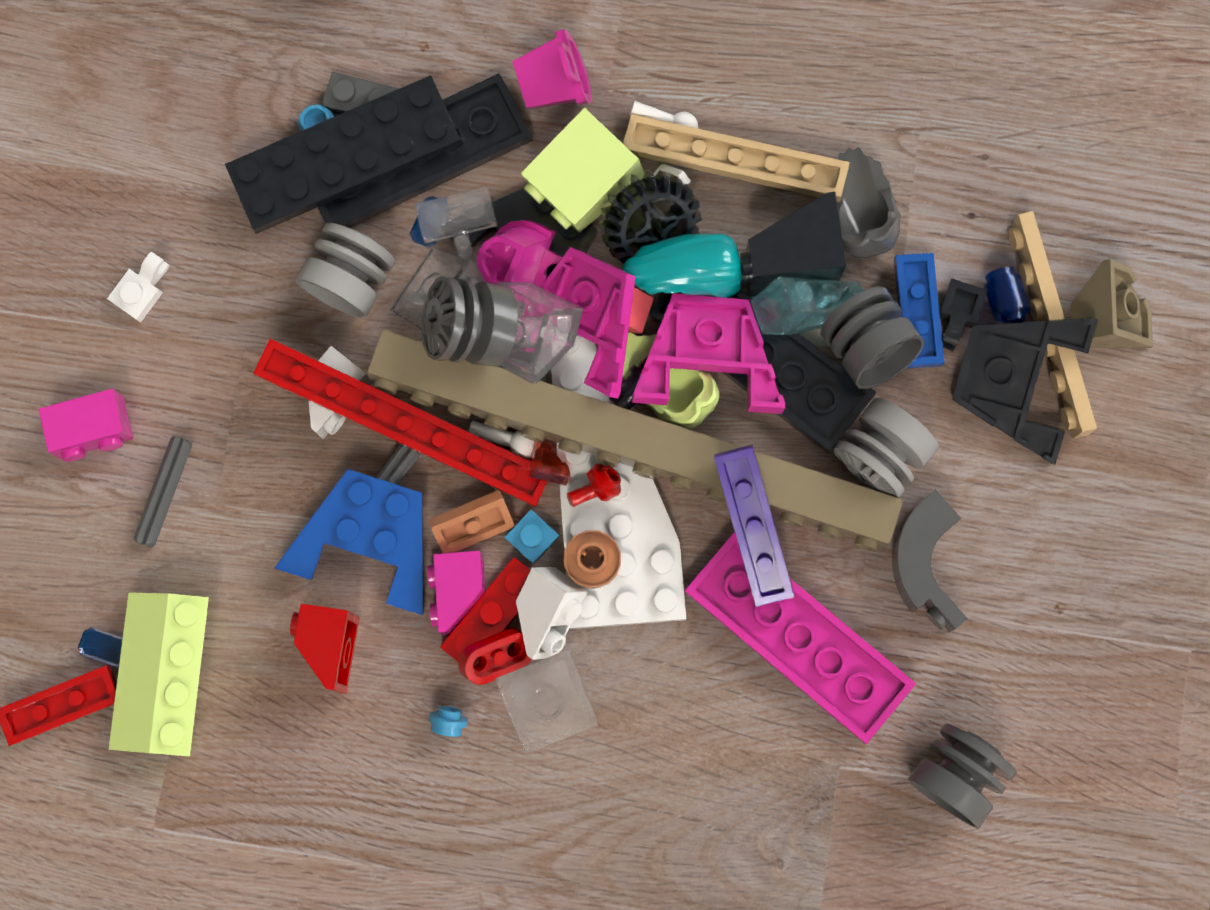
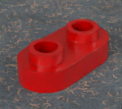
M516 628L507 629L466 647L459 658L460 673L472 683L484 685L526 667L532 659L526 654L522 631ZM514 642L512 650L507 652L509 644ZM480 656L478 664L473 666L476 658Z

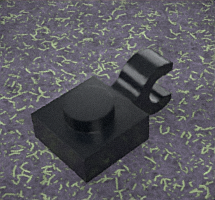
M951 278L939 311L940 318L948 320L942 336L944 349L954 351L960 341L964 326L972 328L973 325L977 324L988 290Z

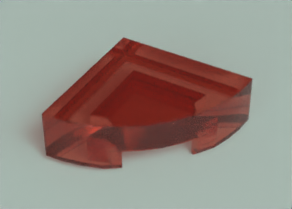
M534 441L530 459V477L566 486L571 478L567 463L565 461L562 462L552 451V446L545 442Z

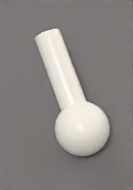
M634 101L629 115L634 114L698 128L696 118L689 112H679L672 115Z
M473 421L469 428V433L486 441L509 447L512 453L525 459L534 457L540 447V442H535L521 436V430L512 433L498 430Z

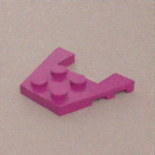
M570 247L542 284L545 289L534 304L528 303L521 312L523 318L517 325L513 346L525 353L535 355L550 320L598 345L584 384L609 397L619 398L636 276Z
M673 293L634 390L632 403L667 405L669 401L670 368L747 374V412L782 414L785 409V401L783 395H779L775 383L776 376L772 364H769L763 349L764 342L749 300Z

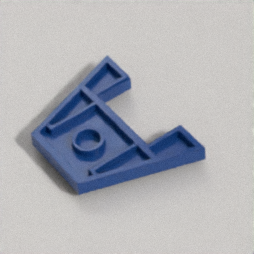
M347 469L274 569L313 580L324 543L398 566L386 604L423 615L422 493Z

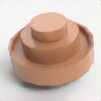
M586 530L575 535L568 542L564 551V567L568 576L577 585L587 589H599L608 585L617 576L621 567V552L617 543L608 534L598 530Z

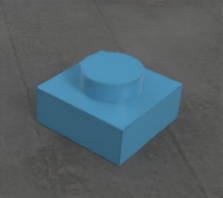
M530 510L505 536V539L534 565L560 536L536 513Z

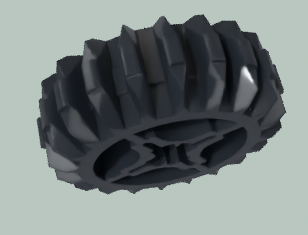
M645 169L641 180L636 175L631 174V184L625 186L618 183L620 191L618 195L608 194V201L611 203V206L601 208L602 215L605 218L599 222L600 229L604 233L602 240L609 247L611 255L619 259L622 264L628 259L633 258L642 246L686 234H700L699 228L696 223L702 221L701 214L697 210L700 205L698 199L693 194V190L688 184H684L678 176L673 174L669 177L666 172L661 170L654 176L651 171ZM654 199H668V201L664 202V200L658 202H650ZM645 240H651L649 242L640 243Z

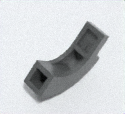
M935 489L909 513L902 523L893 546L892 568L896 587L908 609L914 612L925 604L929 609L926 611V615L931 622L940 630L945 627L951 632L968 618L937 584L932 572L931 558L937 541L961 520V517Z

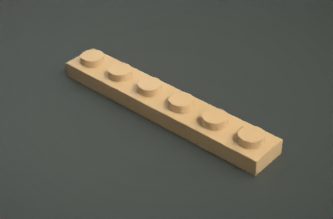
M631 114L623 142L637 157L815 197H821L828 192H835L837 202L841 201L850 164L847 161Z
M1034 212L1018 214L1009 229V241L1014 251L1018 250L1020 256V279L1024 286L1028 285L1032 297L1029 301L1031 316L1034 321L1065 319ZM1048 344L1044 356L1049 357L1053 369L1050 373L1052 388L1056 394L1060 393L1063 408H1061L1063 425L1066 430L1071 431L1073 439L1088 436L1097 429L1075 351Z

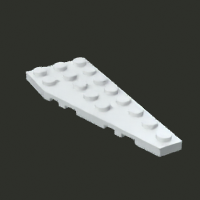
M560 325L548 326L552 385L613 404L608 399L609 396L584 384L597 351L595 344ZM556 442L564 551L568 542L575 535L586 530H598L608 534L617 543L621 552V567L617 576L608 585L599 589L584 588L588 592L582 602V611L577 619L572 622L570 629L686 620L680 541L653 479L636 475L632 472L633 467L618 463L617 467H613L621 478V492L617 497L609 501H601L599 497L572 507L567 499V493L589 484L590 481L587 473L593 465L600 462L595 460L596 455L582 450L580 455L565 452L558 448L559 443Z

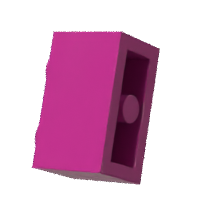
M113 388L38 409L48 453L65 462L86 457L85 452L100 449V451L119 449L123 446L122 442L133 439L124 397Z

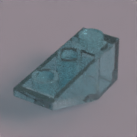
M779 277L750 301L762 334L792 335L822 328L828 316L840 304L864 290L860 282Z

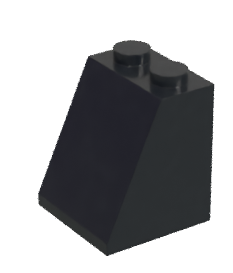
M835 192L824 194L748 239L746 252L740 253L743 277L740 286H747L750 297L838 287L846 267Z

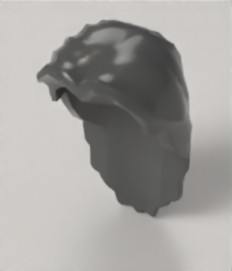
M859 147L854 150L848 148L845 153L838 154V160L850 162L841 201L837 202L843 247L845 252L855 258H870L884 254L895 247L900 233L901 215L896 206L890 182L883 174L881 163L873 160L870 156L864 155Z

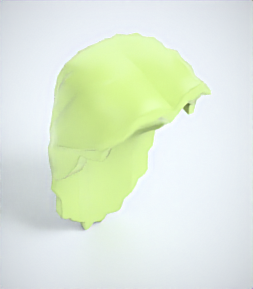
M628 332L622 376L625 380L631 374L629 369L633 365L638 366L650 352L656 338L655 334L636 336ZM670 368L669 401L667 405L646 404V406L662 421L686 429H693L701 424L709 413L714 410L719 401V390L709 371Z

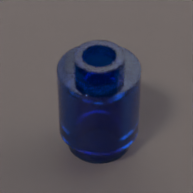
M1003 267L989 272L985 276L987 283L984 285V289L988 290L986 296L994 321L1003 323L1023 322L1026 319L1025 315L1031 311V307L1021 275L1016 274L1014 267Z

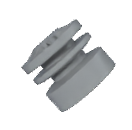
M326 223L321 231V235L325 240L318 239L313 246L326 260L308 257L295 282L305 292L328 306L350 316L365 319L378 296L365 282L383 285L387 279L383 271H391L396 260L385 248L363 233L339 224Z
M874 398L859 417V423L866 433L856 429H849L846 433L847 441H840L834 448V453L838 460L863 485L872 490L900 498L905 490L902 484L910 485L914 479L912 472L905 464L916 469H923L938 450L939 444L930 431L904 409L883 398Z

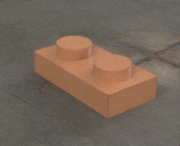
M500 490L428 519L443 554L457 552L515 527Z

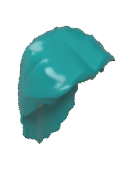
M686 234L665 239L651 245L642 246L633 258L628 259L622 265L623 271L636 276L634 285L651 295L660 292H681L686 295H712L730 298L741 289L740 284L743 278L738 247L730 236L724 234Z

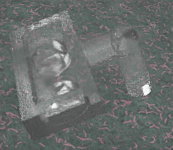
M488 187L414 204L424 244L454 237V245L458 257L462 261H468L473 256L468 233L497 226Z

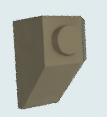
M1112 259L1103 260L1072 302L1071 318L1093 317L1098 319L1090 348H1152V311L1146 298L1138 299L1131 285L1136 281L1131 267Z

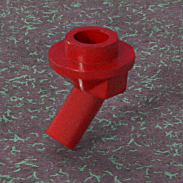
M597 463L587 473L590 483L568 492L567 499L572 507L599 497L601 501H609L620 494L621 478L613 467Z

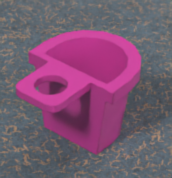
M565 29L556 31L557 37L512 61L526 108L530 110L570 102H577L580 106L592 102L591 86L583 59L573 37Z
M530 220L509 222L501 227L494 237L484 242L479 249L477 257L479 272L487 282L504 284L510 287L513 294L521 300H524L529 295L533 284L544 290L545 288L542 284L547 279L548 268L552 264H558L562 259V256L549 250L556 232Z

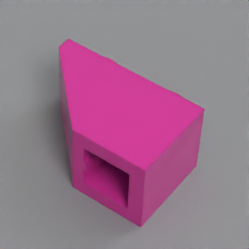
M481 551L433 554L434 565H428L427 567L429 588H435L436 603L430 604L431 626H438V633L442 636L452 633L486 591L484 559Z

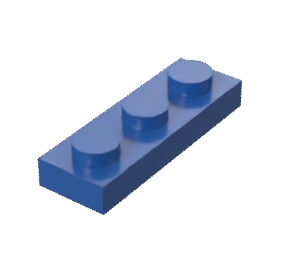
M934 253L896 255L894 258L898 305L902 310L901 317L908 318L925 341L921 353L906 369L942 367L945 362Z

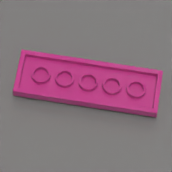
M734 532L684 592L864 745L868 744L916 683L791 578L794 591L793 598L756 607Z

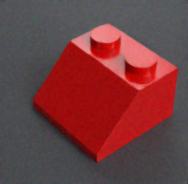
M301 603L299 612L293 613L290 624V635L295 636L294 645L325 689L347 694L360 617L348 610Z

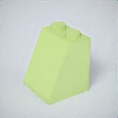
M585 107L521 172V175L528 183L524 190L539 204L545 199L554 208L550 213L551 216L563 228L567 230L572 225L579 233L602 214L601 208L611 206V203L608 201V194L618 195L620 192L618 183L627 186L631 184V174L636 175L640 180L644 175L639 158Z

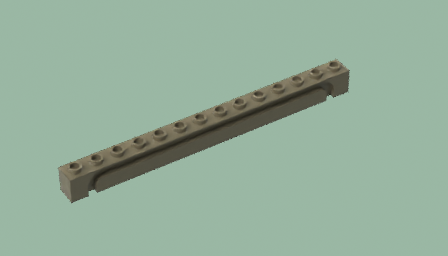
M384 329L382 330L367 371L370 381L375 382L374 387L389 394H396L397 390L411 394V400L425 406H433V403L436 402L448 406L447 411L453 415L468 419L472 414L484 418V423L492 428L506 431L507 426L521 430V436L526 439L543 443L544 438L559 443L558 448L565 452L580 455L582 450L596 455L595 460L602 464L617 467L618 463L633 467L632 472L641 477L654 479L655 475L670 479L669 484L675 488L691 491L692 487L707 491L706 497L714 501L727 503L714 460V454L740 448L741 446L497 366L475 365L466 360L458 363L451 362L448 359L444 361L433 360L428 357L423 347V342ZM755 451L771 512L780 515L781 522L794 527H803V523L818 528V534L831 539L839 540L840 536L855 540L854 545L867 551L877 552L878 548L883 549L890 544L903 499Z

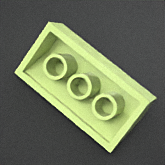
M128 593L109 750L190 756L209 597L169 593Z

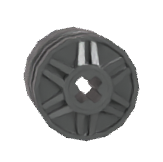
M445 276L436 279L429 288L422 313L421 334L423 347L428 357L438 361L448 359L451 362L457 363L466 360L471 364L494 367L503 364L510 355L514 345L518 325V309L515 295L511 288L504 284L482 281L473 285L472 282L466 279L456 280Z
M877 286L866 289L840 304L828 316L820 332L827 345L831 346L830 349L837 358H843L842 366L859 389L873 388L894 378L918 357L925 343L908 318L901 317V308L897 302H893L891 294L884 287Z
M945 723L940 733L952 744V747L939 740H933L931 746L943 758L942 762L938 764L932 760L921 758L907 780L937 805L966 824L979 829L993 809V805L981 791L983 788L1003 794L1006 788L993 776V773L1006 780H1012L1017 771L990 743L970 731L966 732L954 725Z

